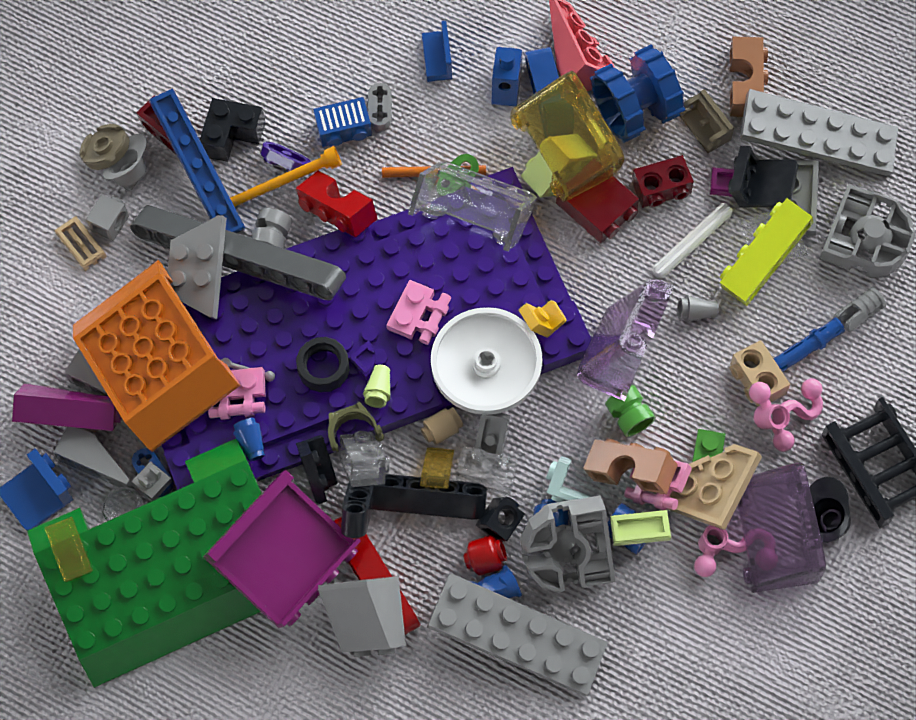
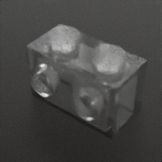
M358 431L355 434L340 435L339 459L351 486L385 484V474L389 473L390 470L389 458L384 456L382 444L377 442L373 432Z
M463 446L456 470V480L480 483L488 491L511 496L517 474L518 459H513L504 454L489 453L480 448Z

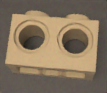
M762 340L733 354L730 371L736 380H740L745 387V395L751 403L753 401L750 399L749 389L757 382H763L771 387L770 402L787 394L790 383ZM744 362H754L757 367L749 368Z

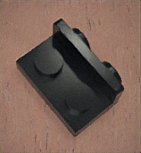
M318 435L296 443L311 492L317 505L327 502L324 491L329 490V487L338 483L322 435Z

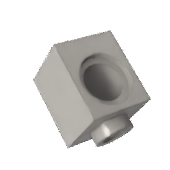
M102 194L86 218V221L92 232L114 241L127 221L129 214L125 203L121 199L114 196L109 198Z

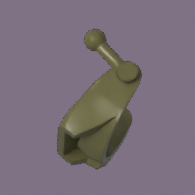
M360 402L329 413L328 437L333 452H339L338 444L335 441L336 432L348 420L359 419L368 422L374 428L376 433L375 439L379 442L384 439L380 425L376 424L374 418Z

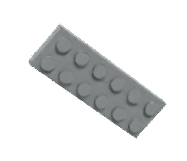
M749 89L746 94L740 139L890 177L894 169L898 127Z
M452 573L446 579L427 625L429 629L585 697L589 694L608 644L605 640Z

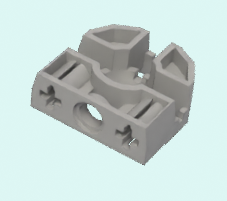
M848 184L820 260L850 270L851 266L856 268L857 266L863 267L862 270L867 271L865 276L869 278L889 276L907 259L915 239L916 232L911 215L901 206L899 201ZM883 202L886 203L887 207H890L886 220L880 216L871 215L875 203L881 204ZM846 219L855 221L849 236L841 234ZM861 231L866 236L863 241L858 236V233ZM891 242H892V243H895V244H897V245L906 247V249H903V248H900V247H898V246L892 245ZM858 249L861 251L864 249L869 250L868 253L873 254L871 261L856 256Z
M600 495L547 504L528 520L520 537L523 560L530 575L542 588L562 592L565 591L564 586L568 585V582L579 583L581 588L615 582L606 509ZM558 509L568 510L570 525L556 527L553 513L558 512ZM595 533L598 551L591 552L586 534ZM574 544H576L580 548L574 555H572L570 549H572ZM544 550V553L530 556L527 555V553ZM565 563L576 564L577 572L562 574L561 567H565Z

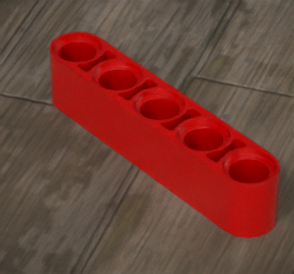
M342 516L334 520L340 528ZM367 534L358 538L361 540L355 547L358 552L348 562L358 580L392 577ZM400 590L404 632L407 635L420 627L421 624Z

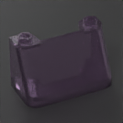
M651 279L610 305L606 309L580 362L577 371L578 379L585 385L625 401L647 348L646 341L640 335L649 333L648 336L654 337L675 286L659 279Z
M802 462L754 474L736 507L739 511L749 559L747 567L743 568L745 584H750L751 593L819 583L826 570V561L804 464Z

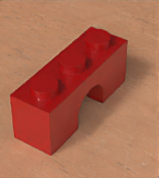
M319 170L296 187L300 207L305 212H311L318 216L323 222H329L336 226L341 232L357 237L378 219L373 199L356 190L341 197L336 180Z

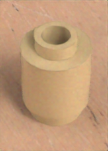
M453 407L448 410L445 408L422 421L424 427L421 428V432L428 443L432 441L437 445L458 433L459 428L463 427V422Z

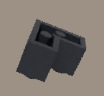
M212 98L200 137V141L209 159L228 162L234 140L260 144L266 123L263 108Z

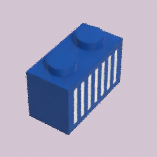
M364 97L313 109L322 148L327 146L336 147L344 142L352 140L361 141L372 136L371 122Z

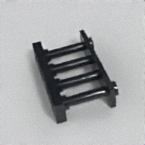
M883 397L877 400L873 408L876 412L875 414L845 429L839 428L836 421L826 425L822 433L823 439L880 529L890 524L895 516L894 509L916 498V485L890 499L883 498L878 490L879 485L910 469L916 475V447L899 423L896 410L890 403L887 404ZM883 423L890 437L860 452L853 450L849 444L850 438ZM895 446L899 448L905 460L874 476L868 474L864 467L865 461Z

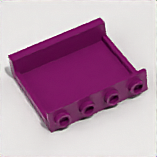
M287 470L276 477L203 556L207 562L278 628L284 627L286 624L291 627L301 616L299 610L305 603L308 605L312 604L320 595L318 585H322L324 582L329 584L339 574L340 571L336 568L343 561L348 563L356 555L358 550L355 547L361 541L358 538L353 540L344 536L341 533V528L292 482L294 477Z

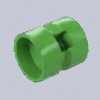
M635 385L624 387L605 402V406L612 417L619 418L617 424L625 437H631L642 432L656 419L649 406L641 403L643 397Z

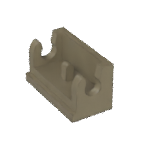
M705 89L684 102L685 111L679 113L680 118L707 153L731 141L734 127Z

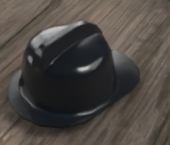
M834 477L817 479L806 492L807 532L812 539L821 543L839 541V538L847 533L851 524L847 489L841 481Z

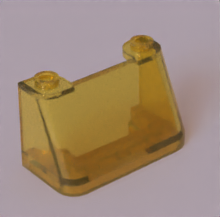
M573 71L560 76L511 110L510 120L516 130L528 131L553 173L550 188L556 197L559 196L563 203L615 176L624 163V155L618 142L580 79Z

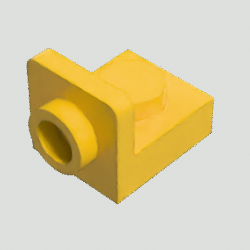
M550 300L542 308H536L526 303L519 309L530 330L547 338L567 321L559 306L553 300Z

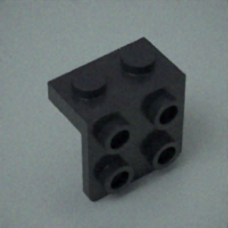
M740 146L738 156L734 159L733 179L729 181V193L733 196L739 207L774 208L778 202L783 203L786 198L792 199L799 165L794 159L758 160L751 146Z

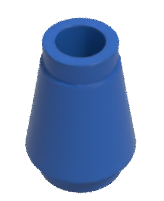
M248 418L234 424L235 431L233 434L249 461L263 458L265 454L260 424L256 423L255 418Z

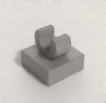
M150 461L131 482L150 500L154 501L173 481Z

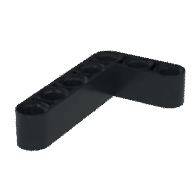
M356 472L350 477L342 504L341 533L349 538L363 537L367 533L373 510L477 520L483 516L486 510L487 488L480 483Z

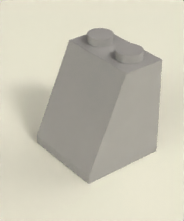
M399 576L318 585L320 596L342 653L353 652L354 657L371 655V650H377L378 655L394 654L395 648L406 646Z

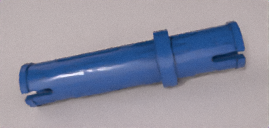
M835 317L819 329L811 330L808 336L773 359L781 371L784 372L812 352L825 348L828 342L845 332L844 326Z

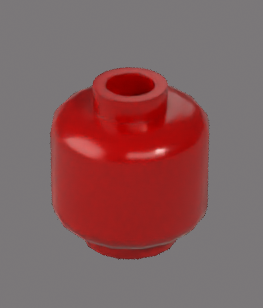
M488 535L470 541L467 545V552L463 554V558L468 570L473 569L478 576H483L500 571L504 562L507 561V552L501 539L497 540L494 536Z

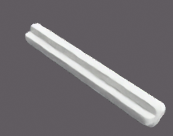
M727 203L720 204L653 266V273L660 279L664 278L732 215V208Z

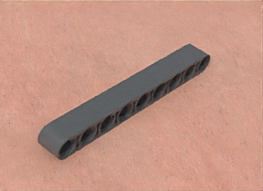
M146 205L130 225V229L138 238L170 249L172 239L203 224V222ZM225 230L222 262L224 267L327 301L334 298L346 279L344 271L338 266Z

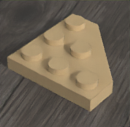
M733 444L724 448L725 451L711 458L708 455L690 463L689 465L692 470L682 493L672 491L670 494V498L678 500V506L676 510H668L725 530L762 456L757 451Z

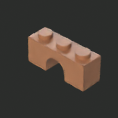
M732 36L730 72L743 73L749 79L732 82L730 117H743L746 94L749 89L764 92V85L768 84V70H764V63H767L768 48H764L763 37Z
M594 439L583 469L593 481L618 485L623 473L631 468H635L631 478L641 490L667 495L678 464L671 457L669 451L660 447L648 449L637 443L625 445L613 439H606V441Z

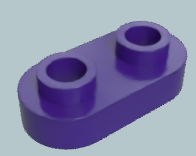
M264 142L260 152L265 162L272 165H280L286 168L287 172L311 162L307 157L274 142Z

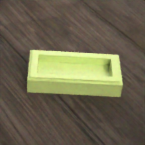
M667 510L610 516L613 546L671 540Z

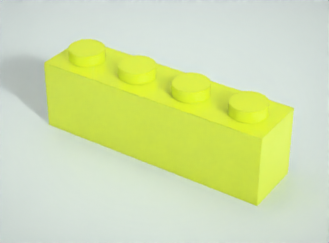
M788 198L783 203L778 202L770 212L772 216L766 225L764 223L759 225L753 234L755 239L749 246L745 244L736 256L739 259L733 266L728 265L720 275L722 279L720 281L721 288L745 306L750 304L814 223L813 216Z

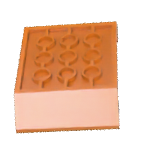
M159 260L73 324V339L125 424L151 452L241 386L228 365L218 359L170 285L173 281Z

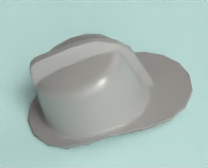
M143 134L129 136V148L124 157L116 164L106 168L103 172V177L106 180H114L127 191H131L146 173L143 154L148 142Z

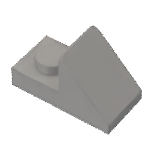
M504 413L481 414L472 462L499 468L509 435L508 426L511 415Z

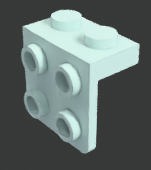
M563 456L560 457L558 462L553 460L546 479L551 481L547 493L552 495L551 499L556 502L592 497L563 486L572 461Z

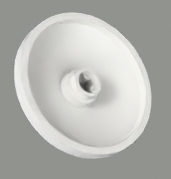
M497 308L468 310L451 319L438 333L431 351L432 375L440 392L456 407L470 413L482 415L506 412L520 405L535 389L542 369L541 347L535 333L518 316Z

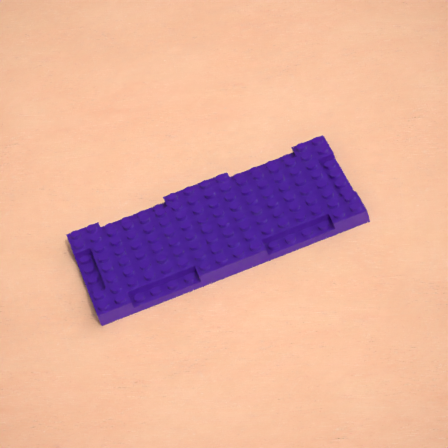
M510 167L464 184L463 190L457 191L454 194L443 196L377 220L357 237L336 230L286 248L287 250L333 264L344 271L346 279L330 301L237 271L221 277L217 319H212L183 303L218 359L228 358L232 363L249 368L263 367L265 372L272 371L275 374V378L270 382L265 380L266 397L255 398V402L265 403V413H257L254 417H245V415L231 416L230 419L221 420L220 417L210 418L208 411H206L162 444V448L176 488L179 490L194 483L185 463L186 460L236 439L233 434L235 431L234 424L248 418H255L256 423L260 424L265 456L250 462L244 451L243 453L257 482L302 465L296 446L298 442L322 435L328 453H334L328 437L329 413L336 412L360 402L374 418L376 424L380 425L382 433L385 434L430 417L445 408L447 410L452 407L454 408L456 406L443 396L434 381L431 369V351L440 330L455 316L472 309L497 308L508 311L525 322L519 312V309L527 303L536 308H542L550 300H553L557 303L567 321L548 338L535 333L542 352L541 374L594 355L595 345L574 300H571L533 217V210L514 168ZM409 280L434 289V296L432 298L434 301H438L442 293L451 296L448 304L449 310L446 316H442L438 324L439 330L436 336L431 338L428 345L419 341L422 334L419 331L415 332L411 340L387 330L386 325ZM426 310L422 321H428L432 312ZM328 337L342 344L349 357L369 340L375 352V366L385 365L390 368V400L382 408L367 405L363 392L370 377L366 380L350 362L348 377L339 388L331 392L321 393L310 390L302 383L298 375L296 358L299 349L306 342L314 338ZM328 351L313 354L307 362L309 374L316 378H328L334 375L339 368L337 356ZM244 399L230 400L231 405L243 404ZM219 401L217 404H215L213 407H218L219 404H220V401ZM353 419L340 426L336 432L335 441L340 451L372 439L376 433L368 422Z

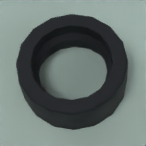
M318 337L306 342L299 349L296 358L298 375L302 383L310 390L320 393L331 392L339 388L346 381L350 371L349 359L345 348L338 341L328 337ZM322 351L334 353L339 360L337 372L328 378H316L310 375L307 370V362L313 354Z

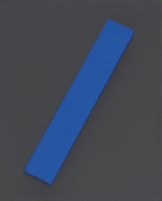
M172 88L150 98L149 103L209 218L212 219L222 215L227 218L226 230L234 233L244 230L245 226L174 89Z

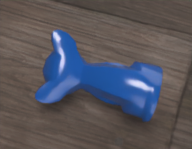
M503 565L499 573L486 576L478 583L470 581L507 598H520L522 596L517 580L507 565Z

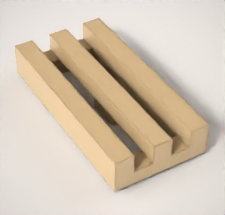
M77 216L54 230L84 271H87L91 264L96 265L98 263L97 260L100 258L103 260L107 257L106 253ZM73 225H76V227L84 235L87 241L95 249V254H92L89 251V249L85 246L82 240L74 232V230L71 228ZM64 231L69 233L87 256L85 261L63 234Z

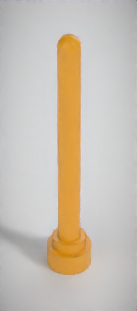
M332 146L325 149L320 158L232 196L230 199L234 207L324 167L326 169L330 167L335 169L342 165L340 156L336 148Z

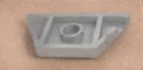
M218 215L171 240L167 272L173 281L170 285L181 302L212 319H217L227 219L222 215Z

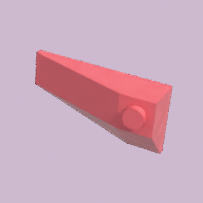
M549 0L556 65L561 75V82L568 89H575L583 93L592 90L590 77L595 75V71L611 64L612 61L608 55L602 57L596 48L599 43L594 37H591L583 30L585 24L569 2Z

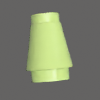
M385 365L374 366V370L363 392L367 405L382 408L390 400L389 367Z

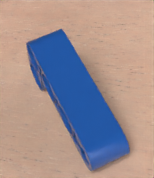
M547 47L525 52L526 68L545 138L573 135L574 117L572 106L569 100H565L551 48Z

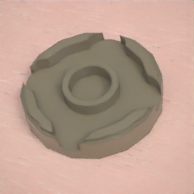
M102 125L96 129V133L93 135L90 133L85 137L79 154L85 165L90 169L102 170L109 168L124 157L129 148L130 140L128 134L119 125Z

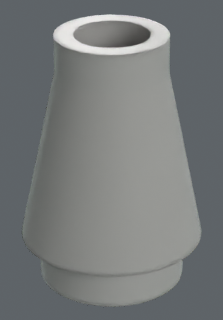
M688 295L685 298L678 299L677 316L678 319H684L685 322L718 316L719 306L717 301H709Z

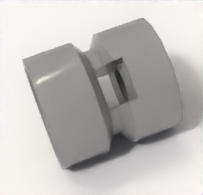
M262 208L255 223L257 228H254L250 238L284 248L286 240L283 236L288 235L292 218L283 211L273 208Z

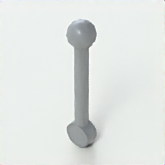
M223 358L221 360L224 363H226L229 368L237 370L249 368L246 366L232 363V361L228 358ZM272 371L265 372V380L273 381L275 374Z

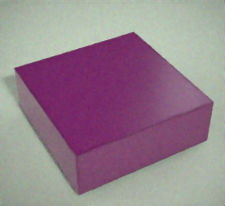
M712 167L710 195L733 197L729 193L728 186L730 179H733L734 169Z

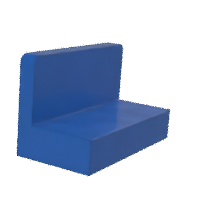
M441 21L442 31L422 33L427 82L452 79V62L446 21Z

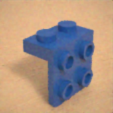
M36 448L27 454L32 465L0 487V497L26 531L39 526L74 500L68 491L72 487L62 473L56 476L52 470L56 465L47 453L41 456Z

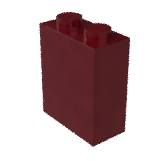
M592 159L556 192V204L600 244L607 238L612 239L625 221H632L638 214L639 198L595 159Z

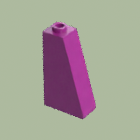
M23 384L14 393L12 422L113 431L117 423H121L122 417L108 396L32 384Z

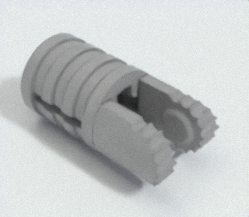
M871 287L835 313L833 318H838L841 323L845 322L844 328L851 332L867 321L868 318H871L874 314L885 308L886 301L877 289Z

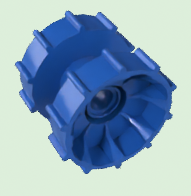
M652 44L634 52L635 56L629 58L632 78L627 80L623 72L614 68L612 63L595 71V75L590 77L593 91L592 96L595 98L601 117L612 131L613 136L616 135L623 143L640 136V133L646 130L643 119L644 109L648 108L651 115L661 120L662 124L680 116L679 113L685 111L684 92L681 90L675 70L672 69L663 52L653 48Z

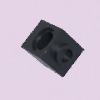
M510 497L493 498L483 516L476 523V526L487 535H492L497 540L501 539L502 542L509 540L525 513L518 508L519 504ZM500 511H503L505 514L503 524L498 519Z

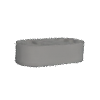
M375 83L368 92V115L371 128L379 132L389 129L392 124V93L390 87L385 83ZM380 92L383 93L382 103H378L377 99ZM378 111L383 112L382 122H377Z

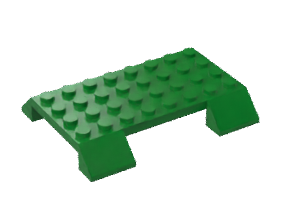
M237 439L185 461L194 483L89 529L81 508H78L27 531L34 556L77 657L94 688L261 612L203 558L211 547L262 494Z

